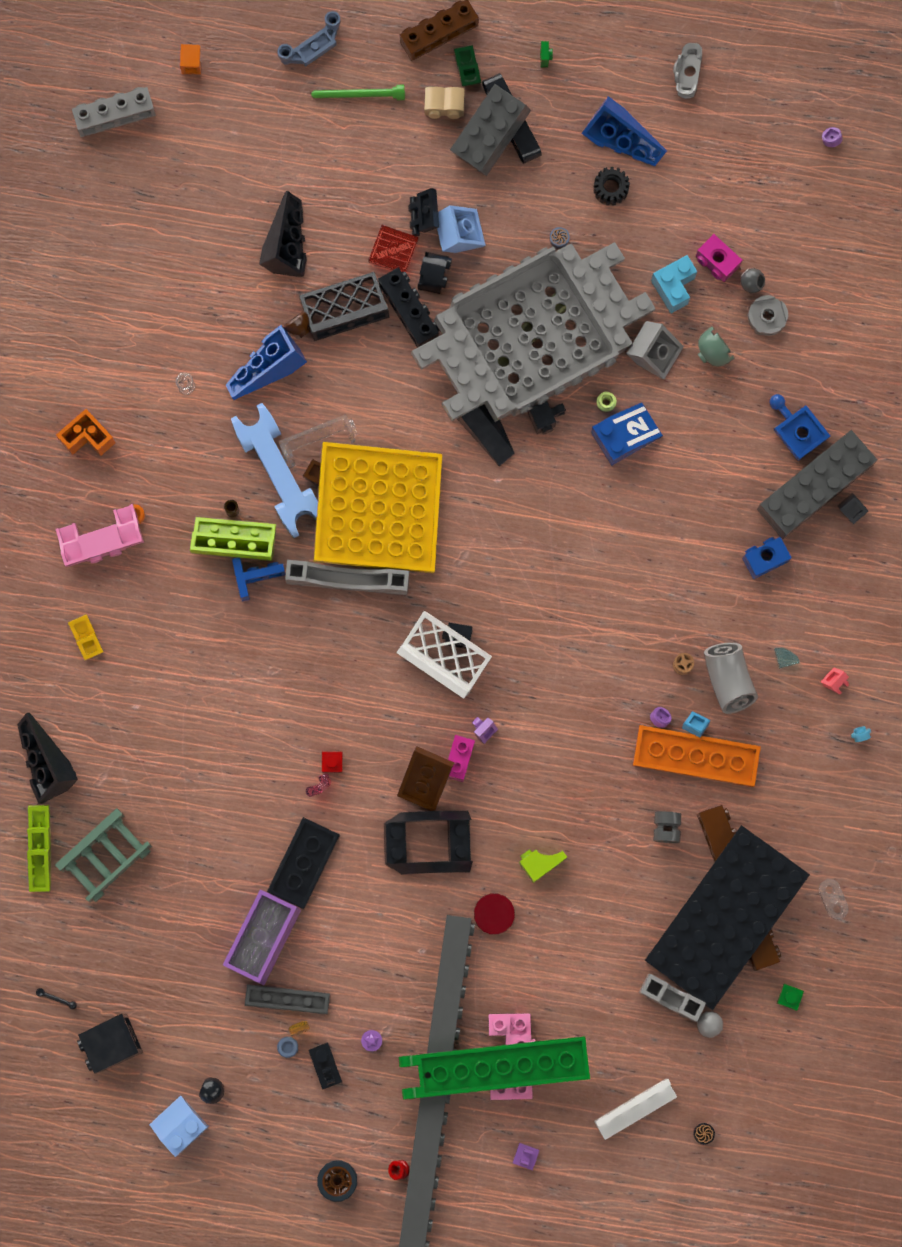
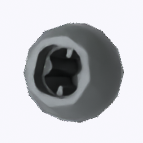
M756 268L747 269L741 276L742 288L749 293L761 291L765 285L764 274Z

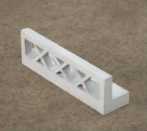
M664 1079L594 1122L604 1140L677 1098L671 1087L669 1079Z

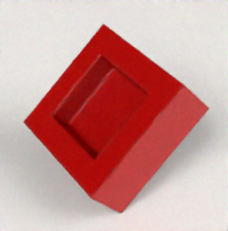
M322 752V773H342L343 752Z

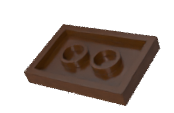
M416 746L397 796L430 811H435L455 762Z

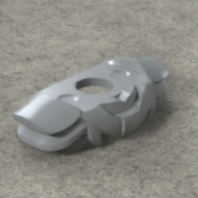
M687 43L673 67L678 96L684 99L693 98L698 85L702 47L697 43ZM693 67L696 72L693 76L689 77L685 75V69Z

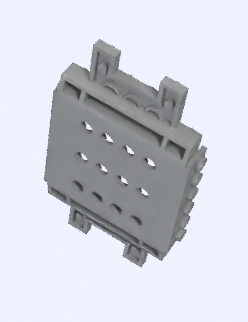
M615 242L582 260L572 243L556 251L554 246L549 249L545 247L538 251L536 256L524 258L520 262L521 264L516 267L513 265L507 267L501 275H492L486 280V283L482 285L480 283L475 284L469 289V292L465 294L462 292L458 293L452 298L449 309L436 315L434 321L442 335L412 350L411 354L421 370L439 361L458 394L442 402V406L451 421L485 404L495 422L510 414L513 417L520 413L524 414L531 410L532 406L543 404L549 397L564 392L567 387L575 386L582 382L584 378L597 374L600 369L612 366L617 362L616 359L619 354L631 347L633 343L625 332L624 327L652 313L656 308L646 292L630 301L624 294L610 271V268L625 260ZM547 287L554 288L556 295L548 297L545 294V289ZM557 304L565 305L566 312L563 314L557 313L555 306ZM519 305L522 308V313L520 315L513 314L511 307ZM568 320L574 321L576 328L568 330L565 327V322ZM480 323H485L489 330L486 333H481L478 331L477 326ZM522 323H531L532 330L529 332L524 331L521 327ZM583 337L586 340V345L584 347L577 346L575 343L576 338ZM535 338L540 339L543 343V346L539 349L532 346V340ZM490 340L497 341L499 348L491 350L488 347V342ZM545 355L551 356L553 363L551 365L543 364L542 357ZM506 357L509 360V365L506 367L500 366L498 359ZM512 373L519 377V382L516 384H512L508 380V376Z

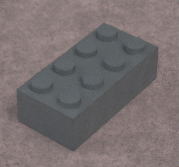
M494 84L450 151L487 176L531 110L526 104Z

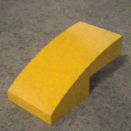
M87 614L68 622L84 660L103 653V649Z

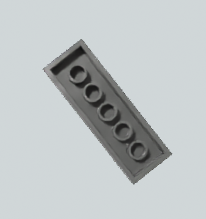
M850 430L758 506L757 510L777 534L784 539L869 470L878 459L857 435Z

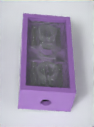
M260 889L223 966L265 985L301 910Z

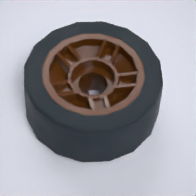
M334 1160L327 1163L320 1170L317 1177V1186L320 1193L326 1199L333 1202H341L348 1199L354 1193L357 1186V1174L349 1163L342 1160ZM340 1177L341 1184L335 1185L333 1179Z

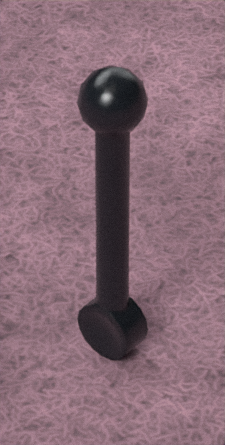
M42 988L36 990V995L39 997L45 996L69 1006L72 1010L77 1007L75 1001H66L46 993Z

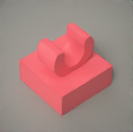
M833 668L821 683L825 688L841 694L842 692L839 688L841 685L849 686L848 681H846L849 676L844 671Z

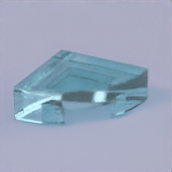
M785 648L774 649L779 669L800 663L798 657Z

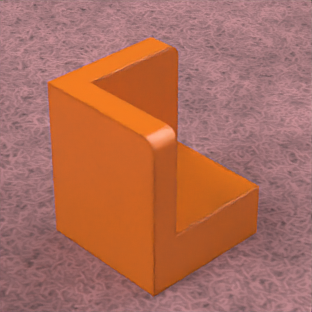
M181 44L180 69L182 74L201 75L200 45Z

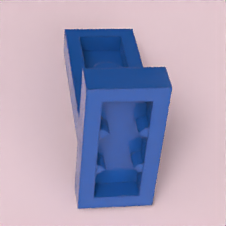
M240 557L232 559L242 601L250 600L247 584L286 575L284 565L279 564V562L267 564V567L261 569L259 567H252L247 569V572H244Z

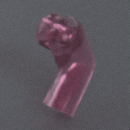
M327 773L318 777L319 784L307 787L306 794L309 797L321 794L331 785V780Z

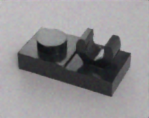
M327 1042L309 1049L308 1051L322 1090L342 1083L329 1043Z

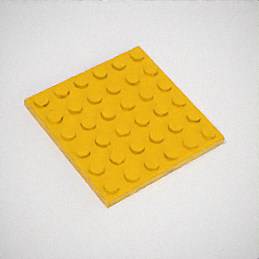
M323 442L313 562L434 573L442 454Z

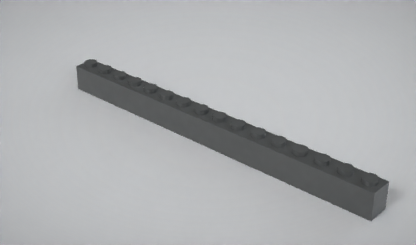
M447 915L427 1054L457 1050L453 1048L454 1040H459L460 1028H457L456 1024L457 1019H462L463 1007H460L459 1003L460 998H465L466 986H462L463 977L467 978L469 965H465L466 956L470 957L472 944H468L469 936H473L475 924L471 923L472 918ZM426 1072L425 1077L428 1079L431 1077V1074ZM451 1095L420 1098L399 1247H429L430 1241H426L427 1232L431 1233L433 1222L432 1219H429L430 1211H434L436 1198H432L433 1189H437L439 1177L435 1176L436 1167L440 1168L442 1155H438L439 1146L443 1147L445 1134L441 1133L442 1125L447 1124L448 1112H444L445 1103H450Z

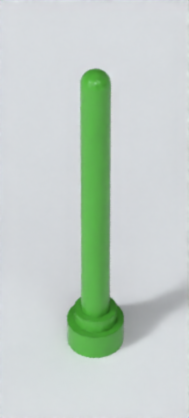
M399 84L393 87V89L314 90L311 96L313 98L393 97V99L405 100V85Z

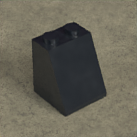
M127 1014L117 1015L78 1035V1046L81 1052L85 1051L88 1058L85 1060L89 1071H93L94 1074L143 1053Z

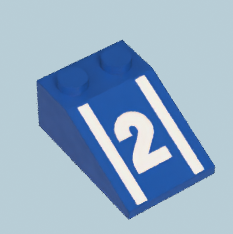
M639 403L594 425L591 430L592 436L611 466L663 437L643 403Z

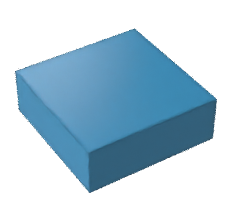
M692 711L684 722L682 729L701 737L709 726L710 720Z

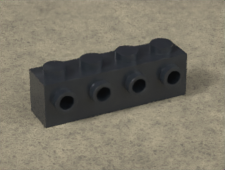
M398 267L378 278V283L418 348L439 337L440 329L435 321L432 322L428 316L430 311L427 306L420 303V295L416 288L412 289L409 285L410 279L405 271L402 272Z

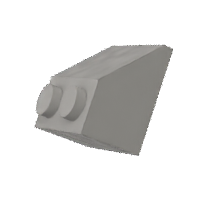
M646 321L626 354L638 366L661 379H665L684 346L663 324Z

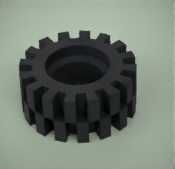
M606 167L603 172H598V176L596 175L593 191L596 193L595 197L597 199L600 198L602 204L605 201L608 206L610 203L613 206L617 202L619 204L622 203V200H625L630 186L629 178L625 176L626 173L624 171L621 173L618 167L617 170H614V167H610V170H608ZM608 180H614L619 184V189L616 192L610 193L605 190L604 183Z

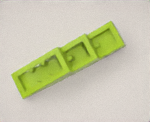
M50 805L28 806L29 828L27 829L29 892L50 891L51 887Z

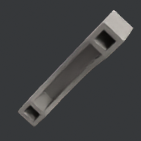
M287 560L285 581L286 584L407 595L409 571L349 569L308 561Z

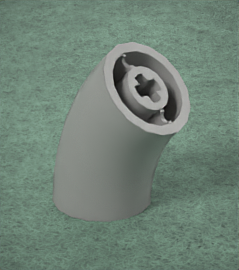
M721 643L711 646L704 651L708 674L722 712L725 714L737 713L751 706L758 699V694L746 665L742 645L738 643Z

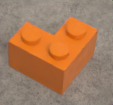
M87 409L82 411L56 434L58 440L72 455L87 442L100 456L116 444L113 437Z

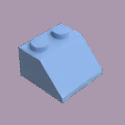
M449 205L438 212L439 228H437L443 252L458 253L486 246L477 209Z
M182 1096L178 1097L149 1124L160 1141L175 1157L183 1152L209 1127Z

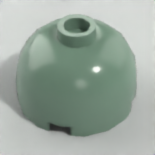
M711 326L698 340L700 350L698 356L703 363L708 361L712 366H724L734 360L735 357L734 355L731 357L728 355L731 350L718 333L715 335L712 333L714 327Z

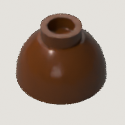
M304 311L284 325V329L289 334L299 335L300 338L310 332L308 329L309 317Z

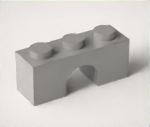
M652 974L647 975L639 991V994L693 1022L698 1021L706 1005L705 1002L672 987L669 983Z

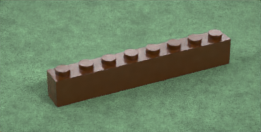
M723 805L697 814L714 863L736 833L735 829L730 827L728 822L731 820L727 808H723ZM772 929L750 958L754 971L780 962L779 958L782 956L777 945L774 946L772 938H774Z

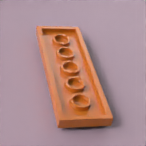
M639 725L632 766L755 787L761 746L705 736L698 737L694 734Z

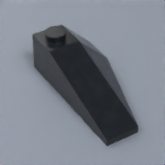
M289 191L284 193L265 239L259 265L273 274L303 277L307 257L306 253L303 252L305 235H302L301 224L304 223L302 200Z
M485 404L457 418L499 467L515 454L501 420L495 422Z

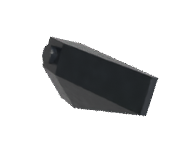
M26 713L17 726L22 748L26 749L28 761H25L26 766L31 769L33 779H30V785L38 804H42L68 791L78 778L70 761L31 713Z

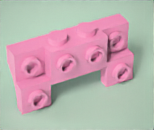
M131 504L130 506L113 510L117 525L114 524L83 535H79L76 523L60 529L57 528L56 533L64 565L69 567L85 561L97 563L102 561L104 556L110 555V557L121 555V551L126 550V548L143 543L144 540L134 505Z
M488 1014L489 1036L505 1035L506 1045L535 1042V1039H531L530 1014ZM532 1086L490 1090V1100L532 1099Z

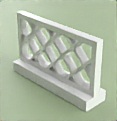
M426 611L422 613L403 645L397 651V654L462 698H465L470 693L473 685L492 658L487 652ZM425 618L432 622L433 630L423 632L422 622ZM438 632H447L450 641L440 643ZM434 633L437 644L426 645L424 635ZM420 635L423 646L416 648L409 642L414 636ZM462 642L465 644L467 653L457 654L455 643ZM451 644L453 655L443 657L441 646ZM437 647L440 658L432 659L427 649ZM479 654L484 657L485 660L482 665L474 666L472 655ZM468 656L470 667L460 668L458 657ZM454 658L456 669H447L444 660ZM471 670L473 679L470 683L462 679L461 671Z

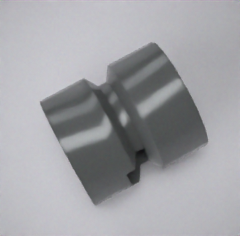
M666 811L655 812L654 824L657 825V828L654 829L653 841L680 843L681 831L678 830V827L681 825L682 814ZM663 827H671V831H663Z

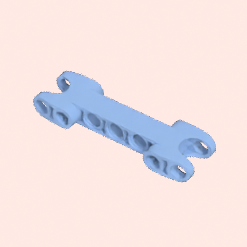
M263 403L256 405L260 418L255 425L246 426L237 416L231 418V421L245 453L255 449L282 500L281 503L274 506L276 512L291 536L296 538L299 536L296 528L297 519L301 515L306 514L316 520L318 501L311 488L303 492L299 489L273 440L280 436L281 432L270 412Z

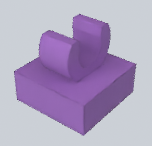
M478 717L472 722L476 728L474 733L483 744L498 730L494 722L488 717L484 722Z
M519 1143L512 1163L533 1171L539 1150Z

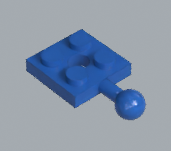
M775 394L770 398L771 408L779 410L786 419L774 428V431L798 461L831 437L806 405L792 415L785 406V398L782 395ZM800 428L805 429L807 437H799L797 430Z

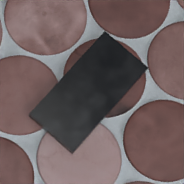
M303 817L267 892L304 910L340 834Z

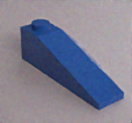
M609 96L581 133L600 147L611 148L619 154L622 152L632 156L633 159L652 166H656L667 152L624 107Z
M282 325L265 336L261 341L263 345L257 352L253 351L251 353L249 362L245 366L240 367L228 381L226 387L232 399L236 400L282 379L307 363L302 351Z

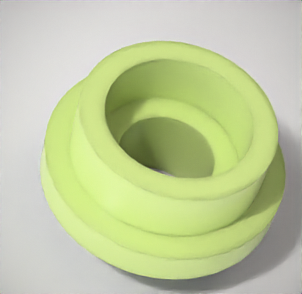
M603 392L597 397L596 403L601 411L609 412L615 408L617 400L612 393ZM603 400H609L610 404L604 405Z

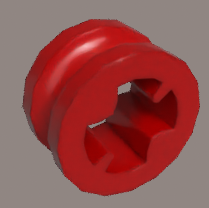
M404 1160L393 1161L388 1168V1173L394 1180L405 1179L410 1172L409 1165Z

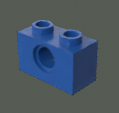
M771 537L763 542V546L759 548L753 546L745 551L746 554L742 559L753 580L791 560L792 557L781 537L777 539ZM767 552L771 556V560H763L761 553Z

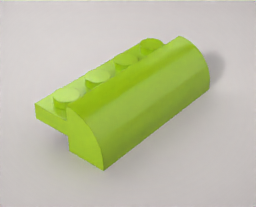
M196 517L190 553L272 561L276 524Z

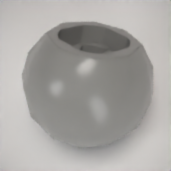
M713 1011L705 1012L700 1015L697 1021V1028L704 1037L713 1038L723 1030L724 1023L717 1013Z

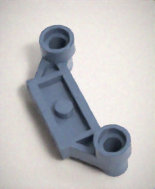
M335 11L328 12L325 15V28L296 48L292 49L288 44L280 45L277 53L281 62L285 65L290 63L304 64L306 67L337 45L335 38L341 23L340 15Z

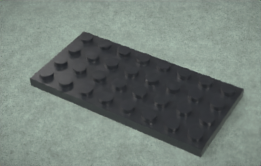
M741 825L645 961L689 994L705 1002L706 1006L713 1011L810 874Z

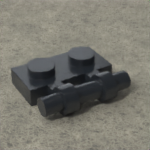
M430 188L417 193V197H410L408 211L411 213V221L409 225L414 237L420 236V232L426 233L439 228L436 189Z

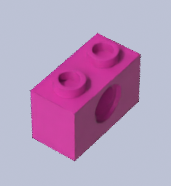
M715 234L696 253L699 264L703 267L707 266L711 270L712 275L723 282L741 266L743 261ZM713 257H720L722 262H715Z
M455 735L448 760L455 762L449 779L460 782L464 781L475 740Z

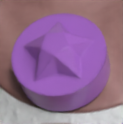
M835 127L826 129L822 134L824 145L827 147L838 146L842 142L841 131Z
M663 707L655 708L650 714L652 723L658 728H665L672 719L669 711Z
M375 1030L365 1032L361 1039L362 1046L368 1051L378 1050L382 1045L380 1033Z

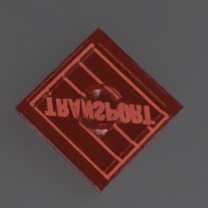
M381 225L368 262L389 270L399 267L402 272H407L419 237Z

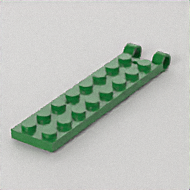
M585 1036L398 1057L399 1068L418 1066L420 1087L402 1089L403 1100L590 1079ZM426 1072L431 1074V1077L428 1079L425 1077Z

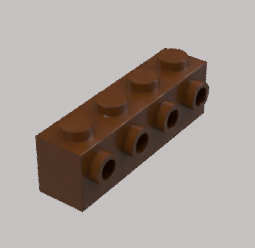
M469 0L457 1L451 8L438 11L434 17L421 20L417 26L404 29L400 34V44L412 62L478 27L479 17Z

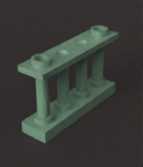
M117 808L55 864L61 872L65 870L67 872L70 871L90 894L85 899L90 903L93 900L97 902L104 896L103 891L139 858L144 859L151 852L150 848L152 845L148 841L142 845L122 823L124 814ZM111 828L117 829L136 850L130 858L127 859L107 838V832ZM96 842L101 843L121 864L113 873L92 852L91 847ZM81 856L83 858L86 857L106 879L97 888L76 866L77 863L75 861Z

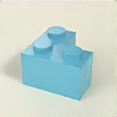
M688 255L654 272L651 282L670 314L688 305L690 296L683 285L695 279L697 270Z

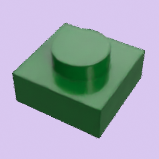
M541 41L540 65L541 68H548L549 60H553V48H549V41Z
M783 984L776 1004L797 1011L804 991Z

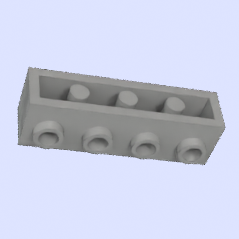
M137 87L131 92L117 93L107 99L100 98L90 104H79L76 108L72 109L80 137L156 116L147 87Z

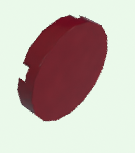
M490 893L483 896L477 902L474 909V920L477 926L483 932L490 935H499L506 932L512 926L515 918V909L512 902L506 896L499 893Z

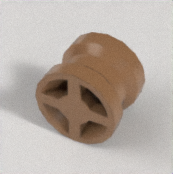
M688 653L678 654L673 662L674 671L679 675L689 674L695 664L693 657Z

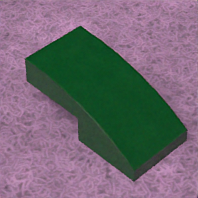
M473 45L454 49L462 87L481 83Z

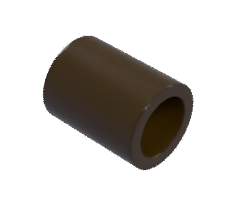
M235 500L225 502L224 509L229 517H236L240 511ZM230 506L236 507L234 511H228Z

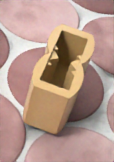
M426 87L425 115L433 119L440 118V116L458 119L464 116V88Z

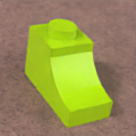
M529 849L520 856L522 860L519 864L534 883L567 859V856L563 850L554 855H543L538 853L537 850L532 852Z

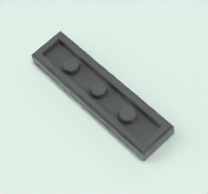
M247 985L245 1006L328 1014L330 993Z

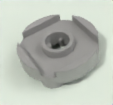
M770 295L757 298L748 312V322L758 335L771 336L779 333L784 329L788 319V309L785 303ZM765 311L773 314V317L770 318L771 320L763 317Z

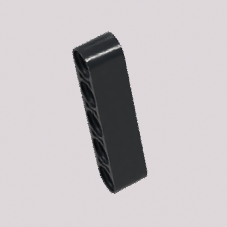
M500 73L482 81L486 95H488L494 84L511 94ZM525 120L511 140L523 164L542 156L541 149Z

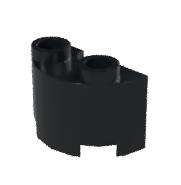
M425 252L417 289L441 294L442 288H446L448 277L444 275L446 269L450 270L452 258Z

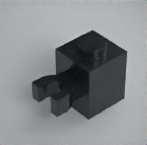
M546 401L543 404L532 406V409L528 411V415L536 433L547 434L552 432L556 426L555 417L564 415L566 409L563 403L550 409Z

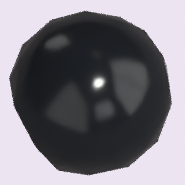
M206 1078L201 1087L199 1097L206 1104L218 1103L224 1096V1085L217 1078Z

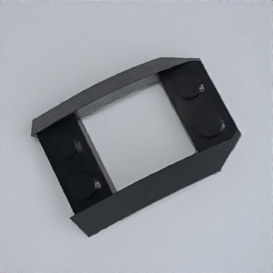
M401 812L384 823L385 865L401 873V875L470 873L473 861H471L469 821L472 819L469 812ZM447 821L449 861L407 863L406 823Z

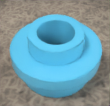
M865 726L855 728L851 737L854 738L855 742L868 740L871 738V729H866Z

